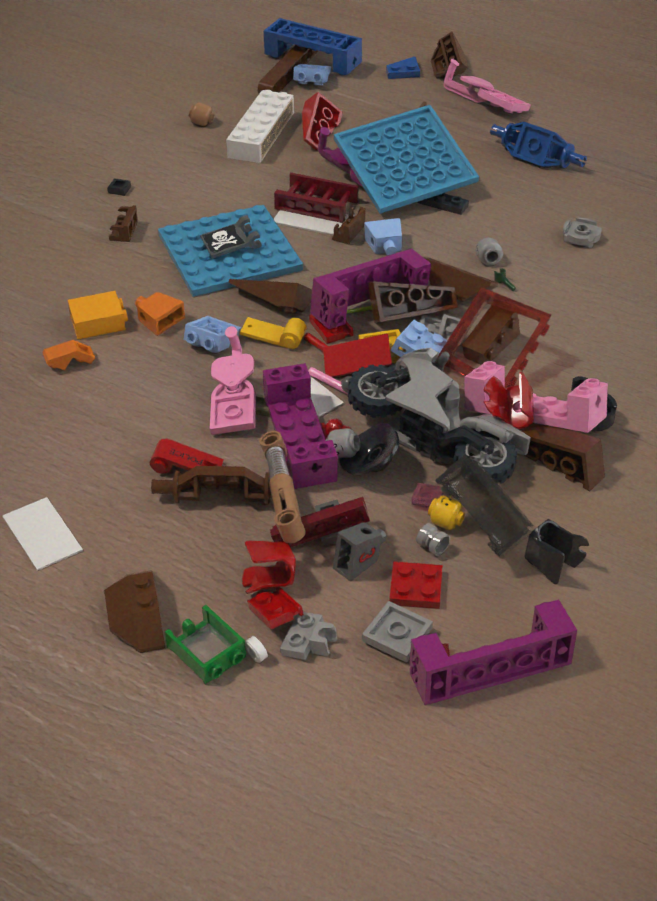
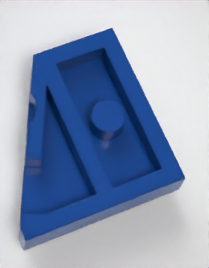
M416 57L386 65L388 79L420 77V69Z

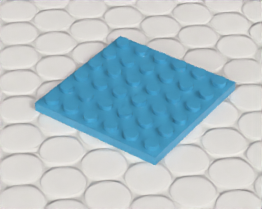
M431 105L334 134V141L380 214L479 181V175Z
M264 205L238 209L229 213H220L216 216L185 221L176 225H167L158 229V235L192 297L236 287L229 283V279L261 281L303 270L302 261ZM247 215L250 222L244 225L250 224L252 230L244 233L248 237L250 233L257 231L260 238L254 241L259 240L262 246L257 249L245 247L212 259L200 235L235 224L240 217Z

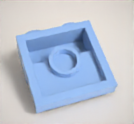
M299 64L294 67L293 80L298 81L299 84L314 82V85H323V83L328 81V74L331 73L332 66Z
M206 316L185 325L183 340H186L193 346H203L210 352L219 353L230 346L225 330L233 326L237 329V335L241 336L240 331L242 327Z

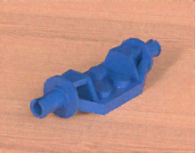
M527 122L510 123L506 128L496 124L491 127L497 130V132L490 130V134L502 138V146L506 147L512 156L539 166H561L566 168L570 163L583 167L585 163L579 161V159L587 161V156L574 152L575 147L573 144L566 142L558 133Z

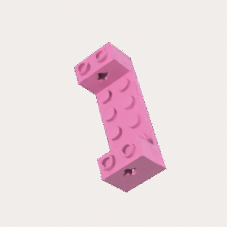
M487 361L464 377L465 410L491 414L484 404V401H489L490 398L483 389L488 380L493 376L501 380L505 388V366L496 365V362ZM595 378L586 379L567 395V401L557 400L556 397L552 396L539 397L533 393V423L589 433L607 417L608 383L599 382ZM520 402L514 406L516 413L521 412Z

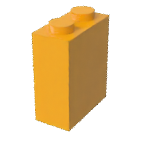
M116 291L68 300L70 317L77 340L126 330L127 312L124 309L122 298L117 297Z

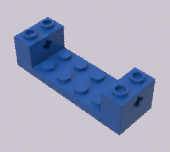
M282 18L276 20L263 31L264 54L270 55L273 58L281 56L295 44L299 47L311 48L314 51L319 50L326 54H333V72L340 75H348L362 62V38Z

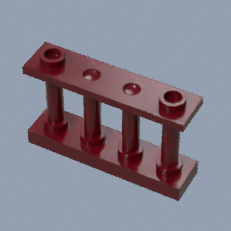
M290 173L289 190L277 189L274 192V209L343 223L346 220V203H358L359 186ZM296 191H297V192H302V193H305V194H304V195H302V194H297ZM313 195H317V196H322V198H317V197H312V196H313ZM332 198V199H337V200H339V201L337 202V201H332V200H329V199Z

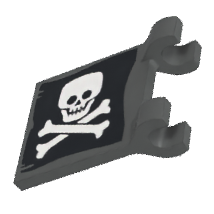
M247 215L240 217L235 224L200 235L212 259L245 247L257 249L262 246L259 240L254 241L260 238L257 231L250 233L248 237L244 233L252 230L250 224L244 225L250 222Z

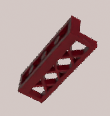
M364 497L302 516L301 521L305 528V535L301 540L288 544L291 548L361 523L370 522ZM277 525L272 526L273 528L270 529L273 541L284 542Z

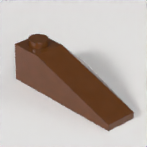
M229 279L230 284L283 308L286 313L296 314V311H304L311 303L312 289L299 283Z

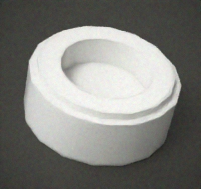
M252 636L245 641L246 651L255 662L260 663L268 657L265 647L256 637Z

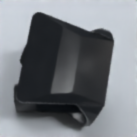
M547 519L529 534L525 559L543 573L553 584H558L563 563L573 568L577 567L587 555L579 547L589 546V542L585 537L572 534L560 527L556 522Z

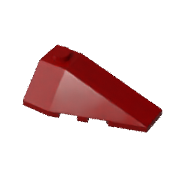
M319 92L305 101L302 111L303 141L315 150H318L320 129L326 127L330 130L331 134L340 124L343 111Z

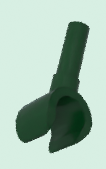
M501 268L500 273L494 271L495 282L504 283L512 291L516 289L506 278L505 269Z

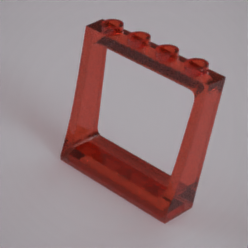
M481 287L439 353L438 359L443 352H448L450 358L444 366L465 376L475 369L453 357V355L487 304L534 319L539 324L505 377V388L511 387L518 380L515 376L518 370L523 372L529 360L526 357L528 354H534L540 344L537 342L539 336L544 337L550 328L548 322L551 314Z

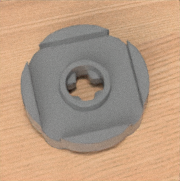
M576 218V221L573 222L570 219L563 226L564 242L591 248L594 246V243L599 241L602 228L601 226L598 227L597 222L592 219Z

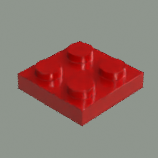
M393 561L389 601L399 606L440 609L443 565Z

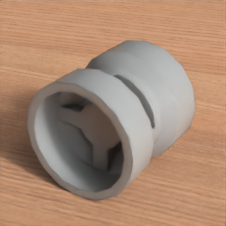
M427 523L420 529L416 542L422 547H428L429 551L435 556H439L447 549L450 543V536L445 532H439L433 524Z

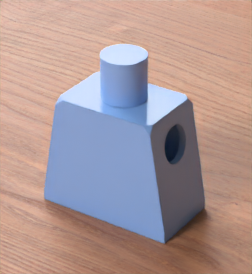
M400 218L364 223V238L375 254L386 253V255H392L402 250Z

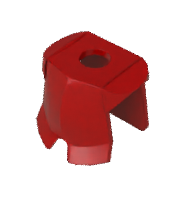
M522 371L519 372L520 385L504 388L501 380L493 376L488 380L483 389L490 398L489 401H484L487 410L494 417L502 419L516 429L525 428L534 421L533 389ZM518 402H520V413L514 411V406Z
M279 541L245 542L253 563L277 561L272 567L253 566L244 569L242 585L244 587L252 585V587L245 591L247 594L260 589L293 585L296 558L288 543Z

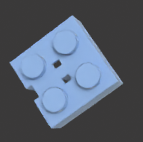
M413 320L397 337L391 351L402 357L404 354L418 349L432 348L439 352V359L449 341L440 334H432L427 331L428 328L424 324ZM399 347H402L403 349H405L406 352L400 350Z

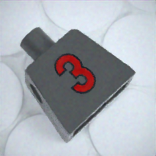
M361 523L338 532L333 569L349 581H352L378 560L380 546L387 540L385 532L381 529L375 530L367 523Z

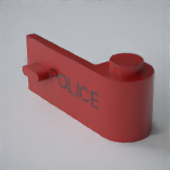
M161 439L157 443L150 459V467L157 473L165 474L170 472L173 465L189 471L196 466H222L224 459L171 439Z

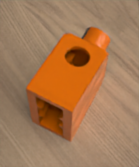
M156 292L148 298L139 296L136 299L135 305L137 306L139 321L156 336L185 318L184 302L160 292Z

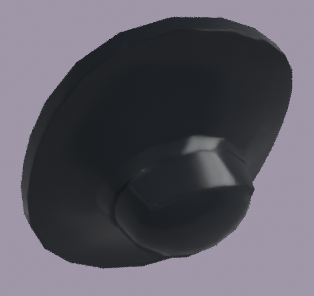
M380 423L359 434L360 449L356 455L351 458L340 459V463L343 469L352 475L376 473L385 469L392 461L398 449V433L387 423Z

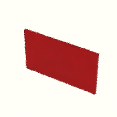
M388 333L323 347L325 374L333 378L352 374L355 371L358 372L359 368H367L368 365H392Z

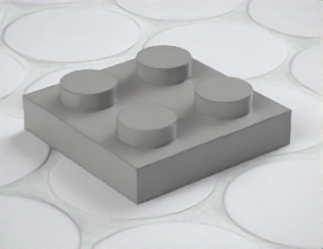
M388 601L363 632L362 641L407 663L410 659L411 639L421 635H428L433 628V621Z

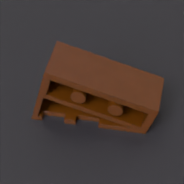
M495 300L462 344L464 357L482 365L484 362L492 361L520 335L517 309Z

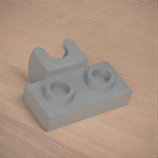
M303 612V616L297 614L280 647L281 655L306 660L311 650L312 654L329 656L330 650L328 649L327 641H337L335 626L332 623L324 622L323 616L307 612Z

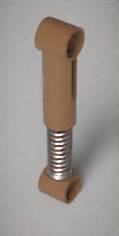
M270 431L261 436L259 443L267 459L271 479L269 484L276 515L274 521L283 541L295 543L304 537L305 528L301 521L293 480L288 473L285 459L287 457V448L280 432Z

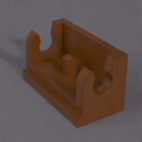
M136 205L132 207H119L118 211H124L126 215L117 216L116 224L110 227L112 233L109 235V241L130 242L138 223Z
M351 207L348 219L340 227L338 223L334 226L332 240L349 245L364 228L366 208L360 207L358 214L355 215L354 207Z

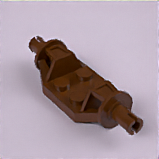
M196 466L182 475L180 471H175L173 480L152 479L151 482L152 494H172L175 503H180V500L200 501L201 486L211 490L219 489V486H228L231 490H241L242 487H245L246 502H265V505H269L270 498H272L269 484L270 472H266L265 478L250 469L241 466ZM251 488L263 492V494L251 493ZM194 489V492H184L187 490Z

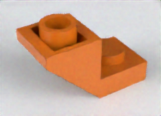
M75 340L46 348L42 352L46 364L54 369L65 370L72 358L78 362L84 361L92 364L95 359L90 346Z

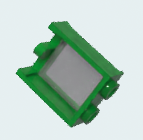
M204 605L202 607V622L195 626L190 619H186L182 623L183 634L176 638L174 633L167 629L165 631L167 649L172 650L206 685L213 679L219 678L223 672L232 666L239 664L246 657L245 640L207 605Z

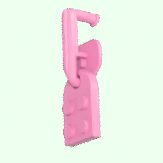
M451 59L444 80V87L447 90L476 103L489 101L490 105L494 107L501 106L508 113H513V111L517 113L529 111L531 104L495 90L490 82L481 78L461 76L460 79L469 83V87L453 81L452 78L459 63Z
M233 326L225 330V335L229 338L232 347V356L216 359L211 367L212 378L220 383L211 395L210 432L212 435L255 429L256 394L253 385L246 380L254 372V359L250 354H242L237 329Z

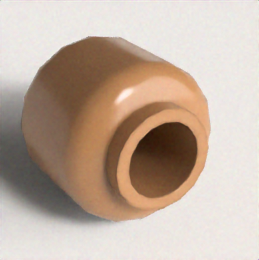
M197 102L195 105L192 104L188 115L192 123L202 127L207 126L208 123L212 124L215 116L212 113L211 106Z

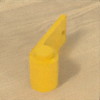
M247 317L240 335L288 349H295L299 346L307 326L299 318L289 319L286 326L282 327Z

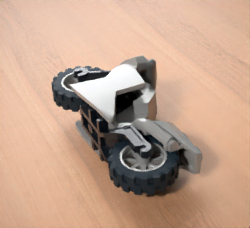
M418 349L404 354L396 362V370L392 367L386 368L385 365H368L367 368L361 367L358 372H353L352 378H349L347 396L349 404L353 405L352 408L355 411L359 410L360 414L364 416L367 414L372 418H376V416L385 418L387 415L393 416L396 414V411H401L402 408H405L404 413L400 417L387 423L398 433L399 443L430 458L432 461L440 463L453 462L455 470L460 472V476L463 479H468V482L472 484L475 482L479 483V486H485V484L496 486V483H504L506 478L509 479L512 476V472H514L517 454L526 455L528 453L531 437L500 418L494 417L492 414L467 417L460 420L458 408L460 400L459 384L444 373V365L450 358L448 352H443L438 359L439 352L434 349Z

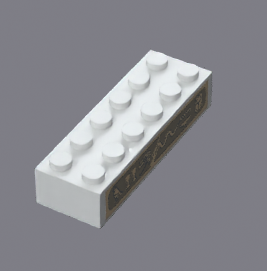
M262 90L226 139L227 158L261 163L294 114V95L287 94L286 92L278 93L271 90Z

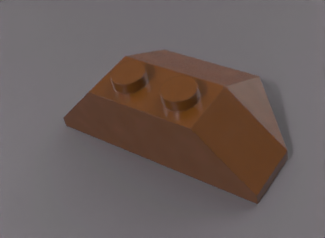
M450 32L439 39L438 46L431 58L434 76L436 78H445L451 59L459 63L453 77L464 73L468 69V64L454 33Z
M423 257L431 263L429 275L431 286L454 287L458 300L475 299L498 287V282L435 259Z
M152 570L127 574L104 590L110 632L133 646L139 653L165 648Z

